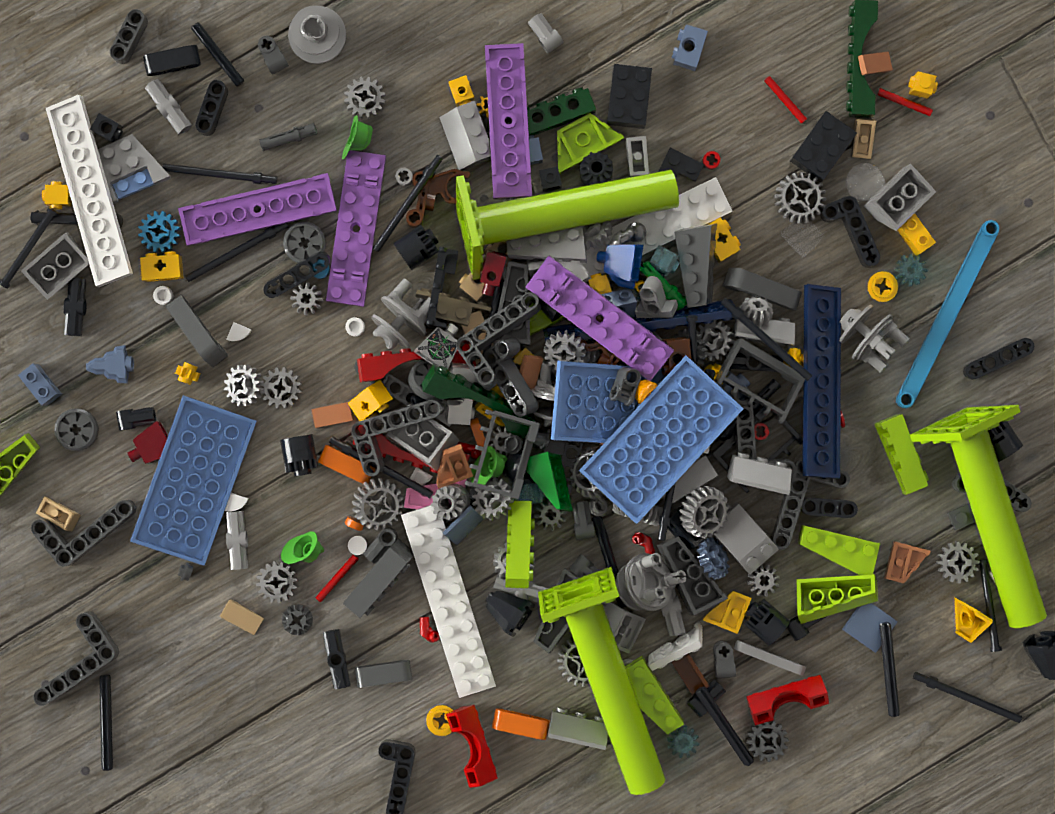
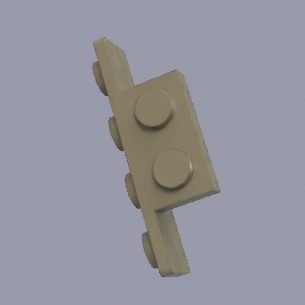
M421 288V290L416 291L415 297L427 300L428 297L431 298L432 291ZM440 293L436 319L468 326L471 311H481V313L490 315L492 307H488V304L484 302H477L475 304L469 302L470 300L467 298L459 297L454 299L449 294Z

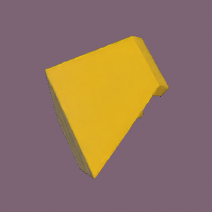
M954 597L955 633L972 643L993 623V620Z

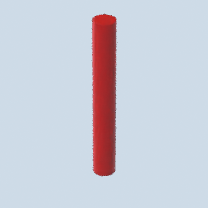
M770 76L764 80L801 124L807 120Z
M879 88L877 95L927 116L932 114L933 109L884 89Z
M353 554L315 598L322 602L359 558Z

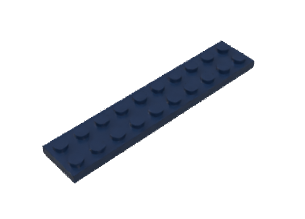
M813 284L804 285V368L813 376L803 383V477L839 479L841 288Z
M723 300L711 302L703 306L690 308L684 306L682 309L675 311L673 318H637L636 314L635 317H632L650 332H654L658 328L674 329L678 325L688 327L686 316L689 315L698 316L696 323L702 322L704 324L712 323L717 319L723 321L733 319L732 313L721 304ZM573 323L543 329L545 343L546 340H550L551 334L556 336L557 331L564 334L565 330L568 331V335L575 332V338L579 336L583 340L595 341Z

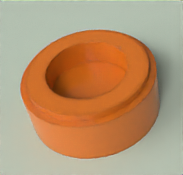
M347 516L345 521L347 526L358 531L363 530L364 525H361L360 520Z

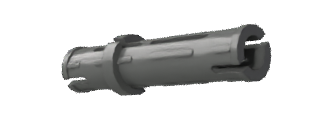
M313 122L259 139L262 150L265 151L290 142H300L306 137L317 135L318 132Z

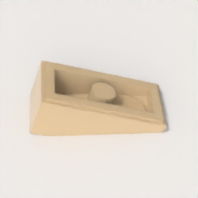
M855 119L854 131L857 134L853 138L852 157L871 159L876 127L875 119Z
M44 496L36 514L60 528L71 532L81 516Z
M232 599L228 601L220 615L221 618L255 635L264 620L263 617Z

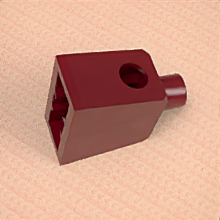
M492 250L487 252L480 282L484 283L482 294L493 296L495 286L499 287L501 285L508 260L507 254ZM490 271L496 274L495 279L489 277Z
M160 421L154 422L133 439L136 448L127 452L132 462L142 458L145 464H149L160 459L168 437Z

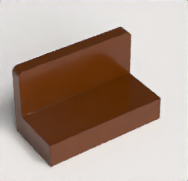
M689 653L680 660L671 662L692 695L696 693L699 687H709Z

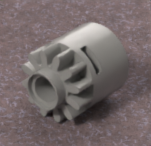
M450 484L436 491L435 495L432 496L433 503H431V506L434 507L433 513H437L440 519L451 520L459 517L470 506V495L463 486Z

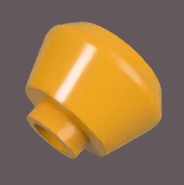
M647 379L640 380L635 393L637 402L641 404L658 385Z

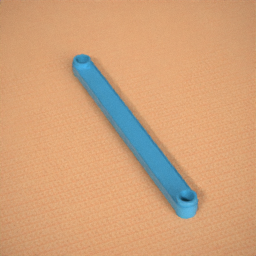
M988 220L981 225L896 397V403L899 407L909 408L914 404L999 233V225L996 221ZM987 224L993 226L994 231L992 234L987 232ZM904 394L909 397L907 405L901 402V397Z

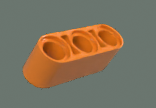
M325 445L317 461L362 484L364 482L369 484L372 477L364 473L360 460L350 455L348 456L329 445Z
M496 708L492 728L546 740L550 720Z

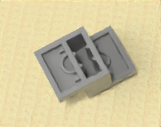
M602 602L619 650L629 654L646 619L627 611L615 603Z

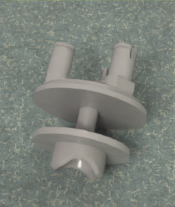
M308 6L301 9L292 19L288 31L289 43L295 54L302 60L314 64L326 63L337 57L342 51L346 42V28L341 17L332 9L324 6Z
M405 278L388 296H382L381 298L384 305L397 318L391 324H388L375 314L371 317L378 326L373 331V336L382 337L386 347L390 350H393L397 344L406 349L410 347L408 341L398 332L404 323L416 333L422 336L427 335L424 323L427 321L431 298L428 297L425 301L420 298L413 308L409 307L402 301V297L413 285Z
M873 305L867 306L863 311L860 309H849L840 320L844 333L839 341L842 344L845 343L858 331L865 338L853 353L852 359H862L865 363L871 364L879 373L883 372L888 363L876 355L875 350L888 360L891 357L888 352L894 354L896 350L884 340L887 337H891L903 348L910 341V338L893 323V316L891 314L883 318L872 330L868 328L864 323L873 312Z
M542 362L540 379L537 381V386L531 391L536 397L554 401L556 382L551 380L553 365L549 366V362ZM541 407L534 413L535 416L544 419V427L552 425L553 407Z
M642 553L634 556L628 564L619 570L616 577V585L620 599L633 610L656 611L667 605L672 596L673 588L676 584L686 581V578H682L686 574L682 570L670 573L658 553Z

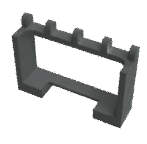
M740 338L734 342L714 381L719 386L723 382L732 387L730 394L733 396L739 391L749 397L747 404L750 406L753 401L765 407L763 414L768 415L770 410L778 414V422L782 424L805 379L793 368ZM738 352L746 357H754L781 373L780 377L793 384L781 409L725 377Z
M486 409L485 414L492 415L489 428L483 426L480 428L481 431L487 432L483 447L475 446V449L482 451L478 466L470 464L469 467L476 470L473 483L465 481V485L518 500L524 482L523 477L540 423ZM496 417L529 426L511 493L478 484Z

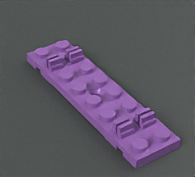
M523 43L485 45L493 199L532 196L524 46ZM508 117L511 118L512 123L506 124L505 119Z
M349 150L347 154L326 296L327 302L365 306L386 155ZM355 225L360 227L358 232L353 231Z
M328 173L178 208L187 246L337 211ZM256 206L261 207V211L259 213L254 212V208Z
M550 255L526 285L528 290L536 294L545 303L631 368L638 370L649 381L653 379L674 352V349L658 339L653 333L571 271L563 267L562 264ZM602 315L604 320L598 322L596 316Z

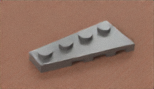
M582 226L506 241L509 259L534 260V258H540L545 261L550 255L552 258L562 260L563 262L574 260L580 261V263H587Z

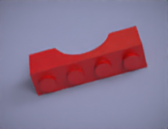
M821 675L811 676L807 679L746 696L755 726L773 721L775 712L785 703L800 702L807 705L810 709L829 704L828 692Z
M475 705L463 706L446 713L451 732L463 735L470 746V759L464 768L469 788L480 787L498 779L496 767L493 764L490 749L487 746L484 730L481 727Z

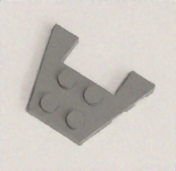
M133 134L98 149L113 205L119 201L112 185L119 180L128 178L145 169H148L155 185L171 179L170 175Z

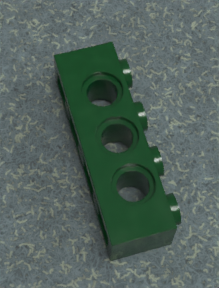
M580 87L573 90V94L568 96L561 94L556 96L552 102H540L533 109L527 107L529 136H535L578 120L589 113H596L589 89ZM575 101L579 106L577 109L572 110L568 107V103ZM558 108L561 113L558 116H553L550 110ZM539 114L543 117V120L540 123H535L532 117Z

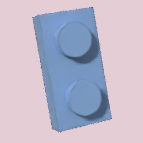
M145 169L128 178L119 180L113 184L118 198L123 199L155 184L151 179L148 169Z

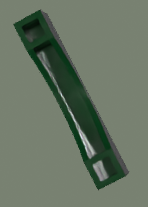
M855 0L849 6V17H852V21L848 27V36H851V43L848 44L847 52L851 56L850 62L847 64V74H850V81H847L846 91L849 93V100L846 102V112H849V117L872 118L875 115L876 95L870 89L864 75L861 73L858 56L862 55L866 35L878 20V0Z
M433 364L422 382L423 392L440 400L446 398L472 399L483 403L493 411L518 417L507 400L500 397L497 392L493 390L488 391L477 382L471 383L460 374H452L443 366L438 367ZM533 413L519 417L533 422L536 421ZM500 418L508 432L522 439L525 438L529 426Z

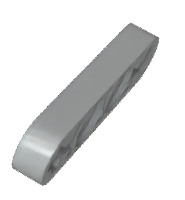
M736 640L733 648L801 676L804 675L807 668L802 664L740 640Z

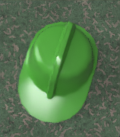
M357 115L353 119L350 136L345 145L342 159H345L349 150H363L371 142L372 126L358 121Z
M491 446L487 447L478 484L486 485L491 478L498 477L503 473L507 457L496 452ZM480 456L475 461L474 465L478 466ZM471 469L473 477H470L472 483L476 474L475 469Z
M310 531L289 540L282 549L281 559L286 564H294L299 561L311 563L317 559L319 554L324 552V548L318 541L317 534Z

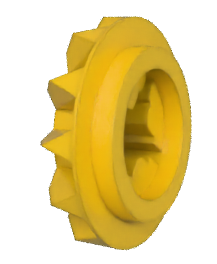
M877 272L869 279L867 291L871 298L876 301L887 302L897 294L898 282L891 273ZM884 281L885 286L889 289L883 290L880 294V288L875 285L881 284Z
M437 705L432 708L426 718L428 729L437 736L450 734L449 723H443L441 728H439V721L434 718H440L445 713V720L448 721L446 713L453 711V709L447 705Z

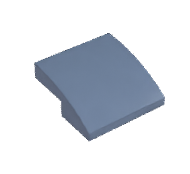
M469 506L443 534L454 544L458 545L485 518L480 516L472 506Z
M870 603L857 607L842 630L876 653L881 646L880 623H890L892 630L898 621Z

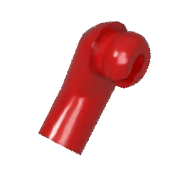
M462 442L457 443V445L461 444L464 453L471 454L473 459H478L481 455L480 451L475 449L476 445Z
M637 532L632 536L633 543L643 546L645 553H655L650 536L642 532Z
M420 617V635L431 643L437 642L440 636L438 632L429 627V617Z

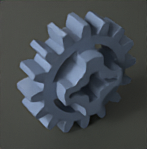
M713 537L702 540L698 545L699 549H697V552L700 556H697V558L699 559L700 566L704 567V573L708 572V577H713V580L725 577L729 573L727 569L730 566L727 564V561H729L727 552L722 550L723 545H719L718 540L714 541Z

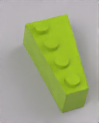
M29 433L22 436L0 453V497L40 449Z
M801 525L797 544L857 575H873L880 543Z
M875 574L797 579V615L801 624L878 601V587Z

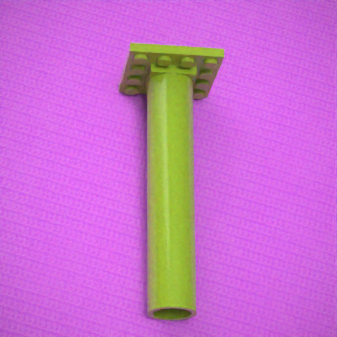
M672 170L478 207L476 200L473 201L470 198V184L465 182L464 175L456 177V213L473 280L480 279V271H483L482 255L484 254V245L678 208L679 206L678 186Z
M1019 405L966 407L910 434L912 442H921V444L931 441L934 444L940 442L951 444L1008 624L1012 628L1035 625L1043 621L1047 614L988 430L998 427L1000 425L999 422L1014 419V415L1021 411Z
M609 567L538 592L540 615L543 623H553L562 616L566 618L629 792L634 795H642L658 789L665 783V776L602 602H613L619 597L612 568Z

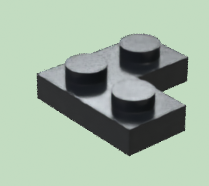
M670 147L658 172L672 170L675 178L679 174L696 182L704 164Z

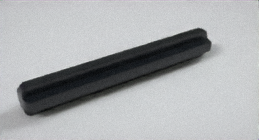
M199 22L195 23L191 27L192 31L235 86L238 87L243 84L244 79Z

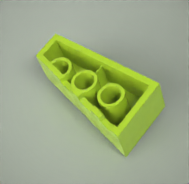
M903 414L894 415L874 423L903 494L908 495L927 487L929 478L921 467L920 456L915 450L914 442L911 440Z
M514 501L509 503L511 510H508L505 588H529V581H533V569L529 568L530 564H534V552H530V547H534V535H531V530H535V518H531L532 501Z
M643 655L633 660L632 663L627 664L625 668L640 709L667 735L684 725L683 718L648 666Z

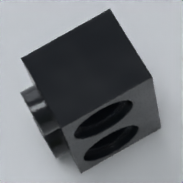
M681 506L670 513L671 523L667 529L675 537H679L688 549L697 547L704 538L693 536L681 525L683 521L679 517L682 513L679 510L684 508Z

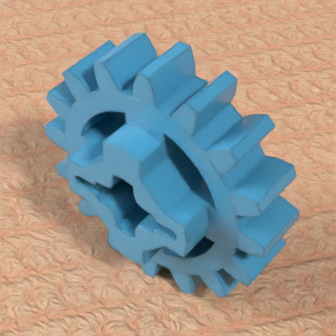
M154 211V216L147 214V221L141 220L144 225L138 226L142 230V233L138 234V236L144 238L141 243L147 244V249L150 250L153 247L154 252L157 253L160 249L164 253L166 247L172 250V243L178 244L175 238L181 237V235L177 234V231L181 230V228L175 226L178 221L176 219L172 220L173 216L171 214L166 217V212L162 211L159 215L157 211ZM156 220V223H155V224H153L152 226H149L153 221ZM166 221L170 224L172 231L166 227ZM161 229L166 233L158 235L154 231ZM147 233L152 235L153 243L149 240ZM170 238L167 242L163 243L165 239Z

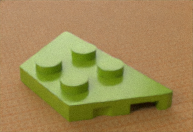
M591 113L557 131L559 174L581 163L583 158L588 156L590 152H601L623 140L624 136L617 133Z

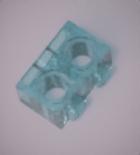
M658 245L649 261L656 270L664 273L665 276H668L670 273L674 274L680 262L677 261L678 255Z

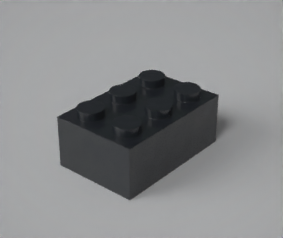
M614 64L607 125L645 129L652 68Z
M825 111L790 159V162L807 174L810 173L811 177H817V181L821 183L857 132Z

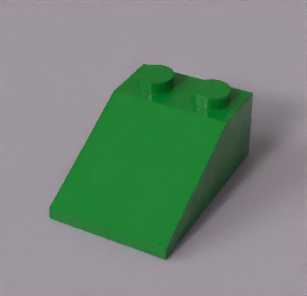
M545 452L529 457L526 467L527 473L557 510L573 511L561 455Z

